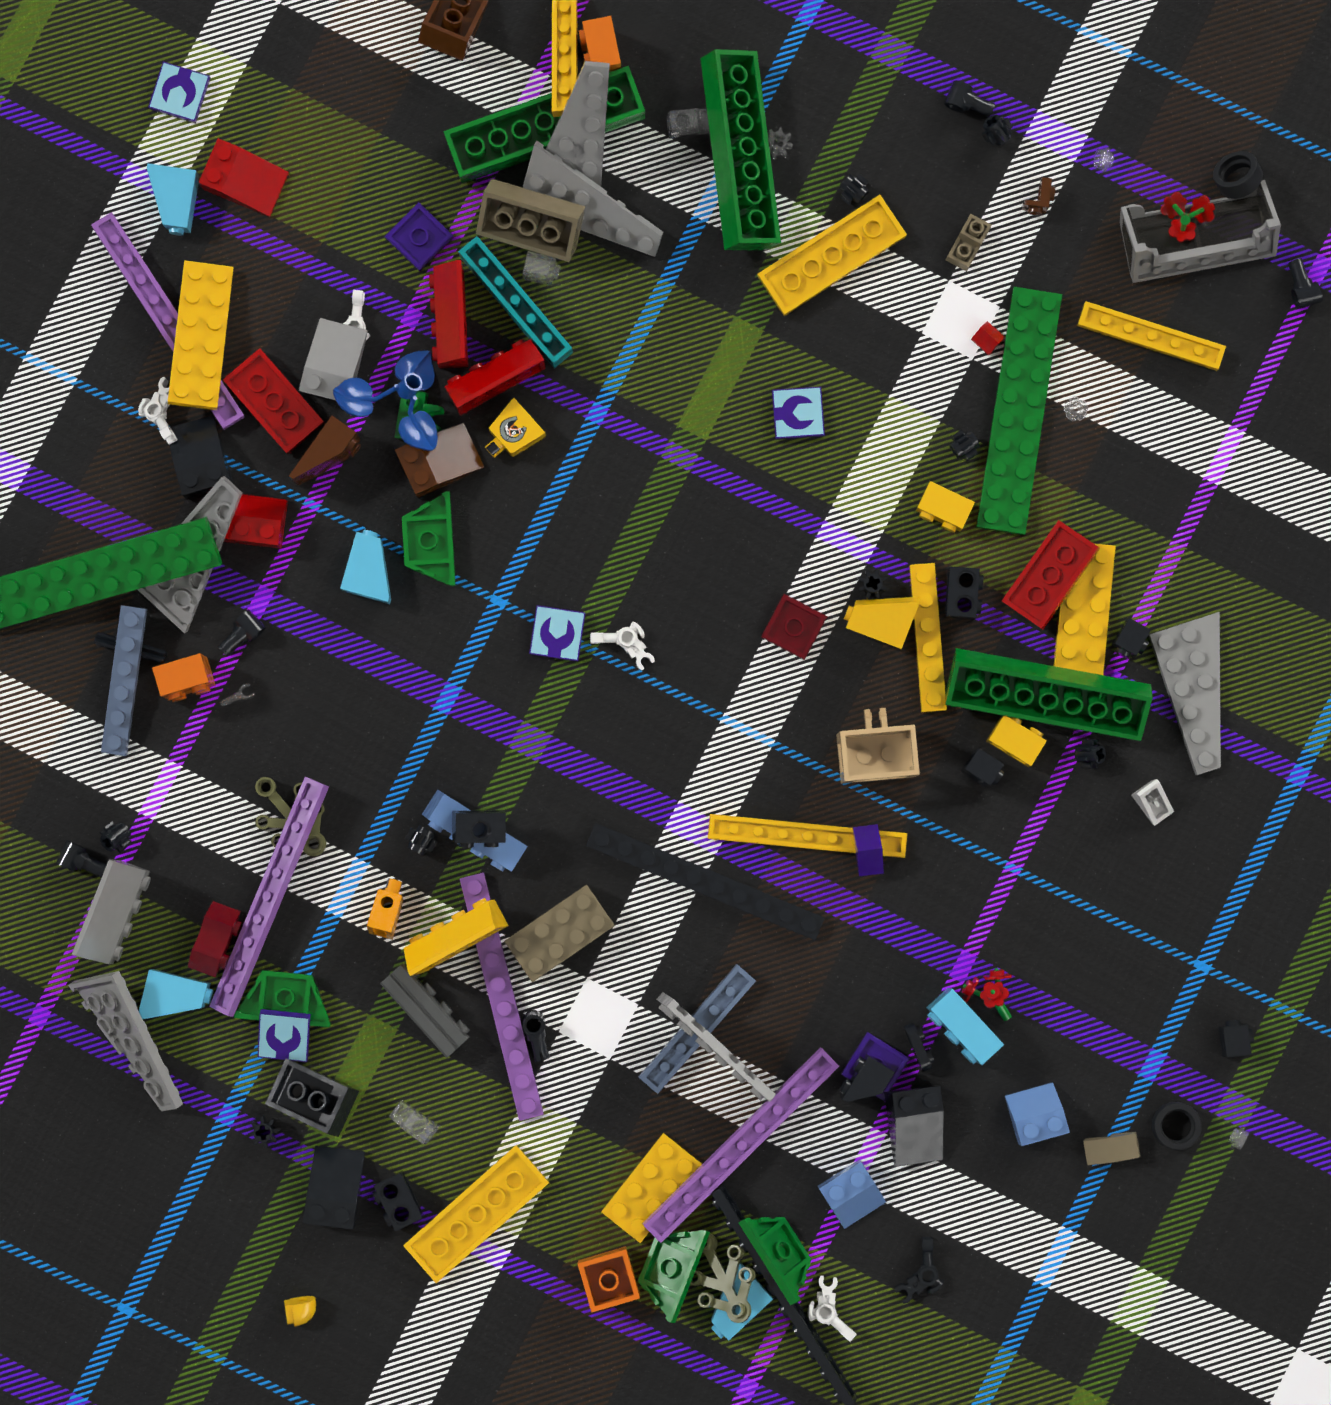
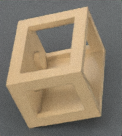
M880 708L879 711L881 728H872V713L870 709L864 710L865 729L840 731L836 734L841 784L911 778L920 775L915 725L888 727L886 708Z

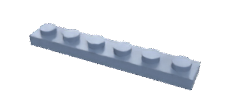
M121 605L101 753L127 756L147 616V609Z
M736 964L691 1016L711 1033L756 980ZM680 1028L638 1077L658 1094L700 1046L695 1042L698 1037L695 1034L691 1037Z

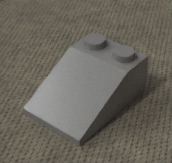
M320 318L304 366L299 391L335 400L333 389L344 380L357 378L368 330Z

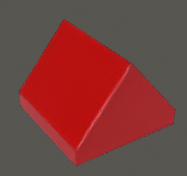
M987 321L979 328L971 340L987 355H990L1004 340L1005 336Z

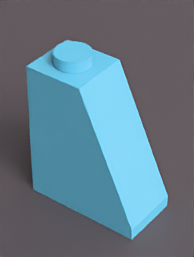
M147 163L148 175L163 226L173 235L182 236L184 232L191 233L199 174L196 170Z
M363 530V533L356 532L340 589L347 593L390 604L391 595L383 542L380 538H377L378 533L369 530Z
M150 969L139 1013L142 1019L204 1008L206 1003L210 1004L213 989H210L211 983Z
M741 1262L739 1263L733 1286L737 1294L741 1285L738 1273L741 1268L745 1267ZM748 1270L744 1273L746 1280L750 1277ZM755 1278L751 1283L747 1298L751 1306V1315L748 1320L743 1323H735L729 1319L726 1311L715 1308L711 1318V1322L714 1324L711 1327L719 1338L722 1339L725 1336L729 1341L773 1300L772 1296ZM722 1292L719 1299L728 1301L724 1292ZM739 1305L735 1308L737 1315L741 1312Z

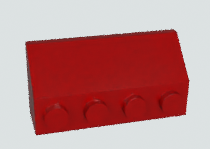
M455 260L433 266L434 274H429L430 289H434L435 298H430L431 313H435L436 322H431L432 337H436L437 347H432L433 362L437 361L439 368L468 367L465 276L462 261Z
M521 339L512 345L513 349L506 353L503 351L497 352L490 357L491 361L486 364L478 363L469 369L468 374L462 377L456 375L447 381L448 385L444 387L460 416L546 369L544 359L531 339L527 341Z

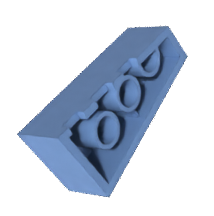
M437 790L422 815L430 820L428 825L440 833L443 829L451 833L449 839L452 840V811H468L469 809ZM477 823L473 827V833L476 836L481 835L485 830L483 823ZM506 833V843H499V847H484V843H474V847L471 848L470 852L481 859L486 855L493 860L491 865L502 872L505 868L512 872L528 846Z

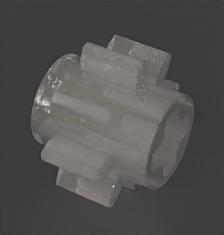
M782 127L776 132L769 129L770 153L773 154V159L775 160L777 155L781 154L786 158V149H792L793 147L792 143L787 142L791 138V134L785 135L782 132ZM774 140L777 142L782 141V147H779V145L773 146Z

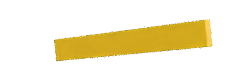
M710 814L708 839L856 853L853 828ZM879 831L883 856L905 858L907 833Z

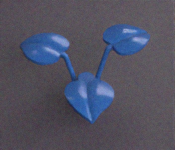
M417 351L403 356L395 365V375L401 380L400 383L395 384L392 388L376 397H372L373 391L371 386L360 378L344 380L333 389V395L338 405L345 412L356 417L370 415L373 411L372 402H376L397 391L401 398L410 399L409 417H404L399 422L398 430L403 441L414 448L432 451L436 448L438 439L437 429L432 417L425 411H418L413 414L417 392L429 389L434 382L435 374L431 360V351Z

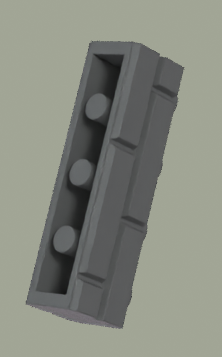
M402 963L380 984L441 1053L448 1058L470 1038L467 1034L470 1030L461 1020L456 1022L450 1015L453 1013V1010L444 1001L439 1003L434 997L437 994L436 991L427 982L424 985L417 978L420 974L410 976L407 966Z

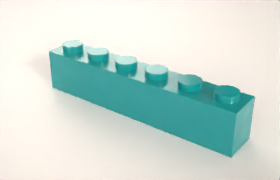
M478 236L458 251L462 261L523 333L532 340L536 348L554 369L573 354L569 343Z

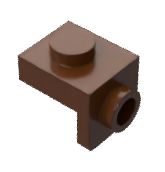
M1042 177L1039 183L1038 200H1025L1022 210L1028 211L1027 213L1030 215H1042V213L1047 212L1049 203L1054 201L1055 186H1051L1052 178Z

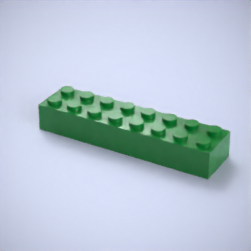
M715 49L700 59L724 250H768L781 243L758 54L757 51Z
M629 65L609 72L605 133L645 119V109ZM552 93L443 131L461 183L463 184L530 160L536 141L543 144V148L546 150L560 117H553Z
M956 648L946 688L945 705L1141 741L1153 696L1151 684Z

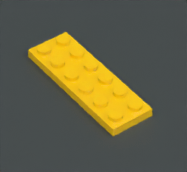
M878 195L759 272L757 276L785 316L904 239L907 234L881 195Z
M184 260L168 394V404L217 410L234 267Z
M1095 544L1100 550L1059 606L1053 666L1103 675L1116 546Z
M516 1144L403 1246L433 1281L437 1283L549 1184V1181Z

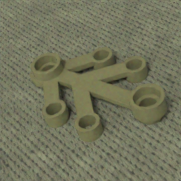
M262 777L256 782V792L260 796L268 797L286 819L259 815L255 820V824L262 830L268 828L283 829L291 808L276 792L274 780ZM264 783L271 785L270 791H263L262 786ZM297 783V784L294 786L293 791H294V794H295V799H296L297 794H298V793H297V788H298L299 786H301L302 783ZM323 804L321 805L322 810L316 817L303 849L309 856H318L326 848V839L320 834L321 816L325 812ZM263 817L268 821L265 827L259 825V820ZM275 834L272 837L271 843L274 847H276V837L280 836L281 834ZM316 839L319 843L315 849L310 847V841Z
M710 1234L703 1253L717 1279L705 1276L702 1272L696 1270L694 1274L698 1275V1280L694 1282L692 1279L690 1285H703L724 1292L728 1301L716 1299L713 1294L704 1292L699 1295L698 1304L702 1308L713 1307L726 1311L731 1321L743 1323L751 1315V1306L747 1298L751 1283L756 1277L755 1271L749 1267H743L739 1270L738 1277L741 1285L737 1294L733 1286L740 1260L744 1256V1249L739 1245H731L728 1248L727 1255L730 1259L727 1271L725 1272L715 1252L718 1246L717 1239L714 1235ZM735 1248H737L739 1251L737 1257L733 1256V1250ZM748 1270L750 1277L746 1280L744 1273ZM705 1296L709 1297V1303L707 1305L704 1304ZM739 1305L741 1312L737 1315L735 1308Z

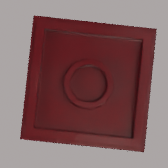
M783 594L761 638L805 660L828 616Z

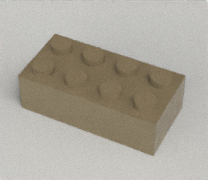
M491 179L483 192L476 234L570 262L577 249L585 206Z
M585 885L504 942L531 982H534L615 925L589 886Z

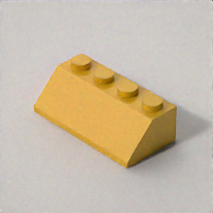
M483 898L472 904L474 909L466 913L462 910L452 915L453 921L445 925L443 922L432 926L430 928L431 933L423 936L421 933L409 939L410 944L404 947L409 975L413 976L424 973L508 927L495 899L487 901L486 898Z

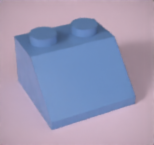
M1053 1082L1005 1095L1019 1145L1025 1146L1070 1133L1065 1113Z
M860 1159L818 1185L819 1190L844 1229L886 1203Z

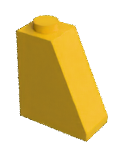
M920 598L856 600L854 606H848L844 617V620L848 621L846 628L902 649L918 609Z

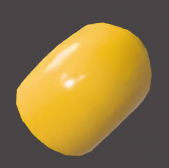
M302 1296L284 1300L287 1324H294L295 1327L311 1320L316 1311V1297Z

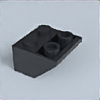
M868 1054L864 1058L859 1056L852 1067L855 1071L852 1078L846 1077L839 1089L842 1093L840 1097L845 1102L882 1094L895 1072Z

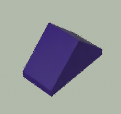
M878 824L853 827L858 875L884 874L883 848Z

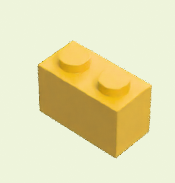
M930 481L916 511L920 513L919 517L929 522L936 520L942 523V528L955 533L956 530L960 532L963 529L975 502Z
M1001 716L986 742L1025 766H1032L1047 741L1042 738L1044 734L1033 727H1030V729L1025 728L1021 725L1022 720L1019 718Z

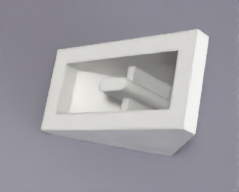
M1157 779L1151 780L1132 794L1134 800L1154 826L1174 812Z

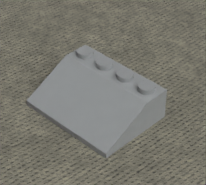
M109 859L72 955L105 964H114L115 960L119 961L123 952V947H121L123 938H128L133 926L130 923L132 915L138 913L142 903L139 900L142 890L146 891L150 884L151 877H148L150 871L122 860Z

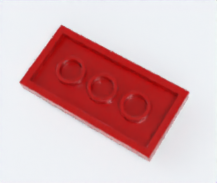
M260 348L223 379L226 385L287 455L325 423Z
M1058 520L1002 599V602L1043 630L1100 548Z

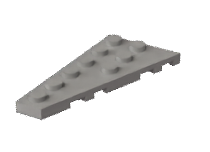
M585 61L546 150L552 155H558L567 166L573 170H579L601 186L610 63Z
M538 141L535 142L523 188L585 206L581 225L582 231L645 254L656 256L663 231L641 215H635L625 208L626 205L620 200L616 201L607 195L605 189L579 170H573L562 162L561 157L549 153L543 148V144Z
M223 476L181 524L207 517L218 551L220 552L243 493L229 479ZM213 568L137 590L183 633H186L189 630Z
M1220 612L1148 635L1195 775L1221 767Z
M116 971L79 979L68 985L73 992L77 990L84 999L81 1003L86 1010L90 1009L96 1015L98 1027L119 1055L124 1053L131 1064L128 1067L133 1074L137 1072L145 1081L143 1084L144 1089L159 1109L166 1111L177 1109L183 1105L179 1091L173 1084L168 1068L164 1065L158 1053V1048L153 1042L147 1030V1025L143 1021L136 1002L132 999L120 972Z
M664 992L661 993L656 1000L661 1003L658 1008L672 1020L676 1017L679 1020L677 1025L689 1036L692 1037L695 1034L698 1037L695 1042L709 1054L714 1051L716 1055L713 1058L723 1067L728 1064L734 1070L732 1075L740 1083L743 1084L747 1081L752 1086L750 1092L760 1101L765 1098L770 1102L776 1094L753 1072L749 1071L739 1059L731 1054L708 1030L696 1022L695 1018L680 1007L673 998Z

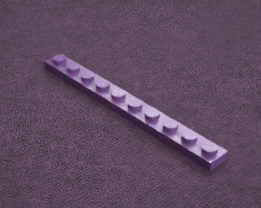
M111 212L91 224V226L174 352L178 313ZM220 381L217 410L211 411L223 430L243 419L244 414L223 382Z
M304 777L209 1007L227 1016L234 1017L329 786L309 777Z
M484 873L460 878L468 912L474 909L472 904L483 898H486L487 901L491 900ZM497 932L477 943L476 947L518 1118L521 1121L544 1115L500 935Z
M820 1047L775 1092L776 1095L770 1102L767 1100L642 1223L645 1228L662 1243L839 1065Z

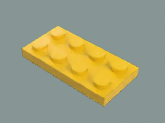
M663 1133L601 1212L641 1243L649 1233L642 1223L702 1163Z

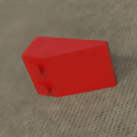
M218 138L198 183L207 192L270 217L289 172L239 146Z

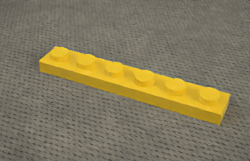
M552 0L553 117H560L578 78L577 0Z
M1087 301L1084 303L1077 324L1079 327L1215 371L1220 367L1226 348L1224 345Z
M935 563L910 565L909 569L912 597L920 598V603L914 616L921 712L946 711Z

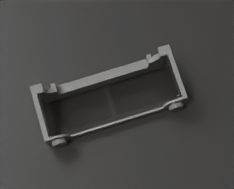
M1265 180L1261 181L1259 187L1253 193L1243 198L1231 199L1225 197L1210 200V203L1215 205V210L1213 211L1215 215L1214 220L1200 223L1197 218H1191V222L1196 224V229L1194 230L1196 235L1190 241L1185 239L1184 242H1178L1176 238L1171 237L1168 233L1171 221L1173 219L1179 220L1180 216L1176 215L1173 219H1170L1167 215H1163L1160 210L1145 213L1143 206L1136 204L1121 207L1120 227L1132 282H1142L1276 256L1281 224ZM1193 204L1185 205V213H1190Z

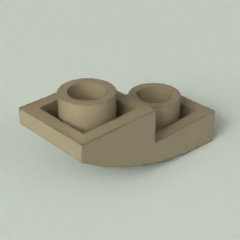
M970 214L946 261L967 272L992 225Z
M1136 1132L1114 1133L1109 1137L1085 1138L1083 1141L1087 1165L1112 1163L1140 1157Z

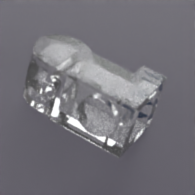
M707 109L669 111L667 115L669 139L679 138V136L710 133Z
M400 1100L389 1115L394 1122L421 1144H428L440 1127L403 1100Z

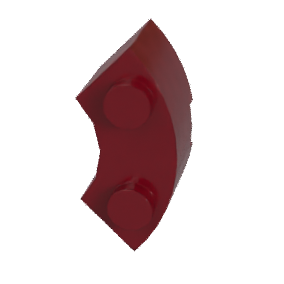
M215 901L212 902L204 916L199 935L191 950L188 968L213 977L217 976L220 968L225 969L229 960V955L226 954L233 935L237 936L242 926V922L238 921L241 911Z

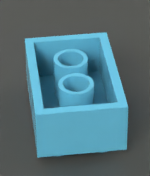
M947 988L926 1007L930 1011L927 1015L936 1026L940 1027L942 1025L947 1030L944 1035L956 1046L960 1044L964 1048L961 1053L970 1063L983 1065L1004 1045L952 988Z

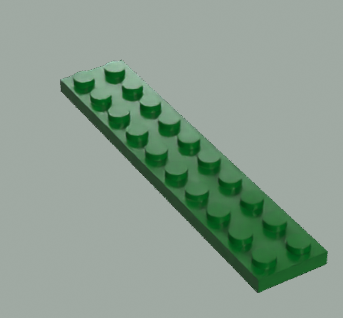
M1013 287L976 528L1018 535L1026 534L1062 294Z
M203 517L0 576V628L221 566L223 563L208 518Z

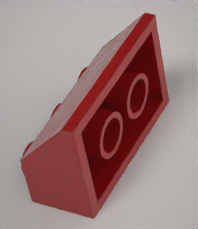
M242 494L224 542L282 549L288 500Z

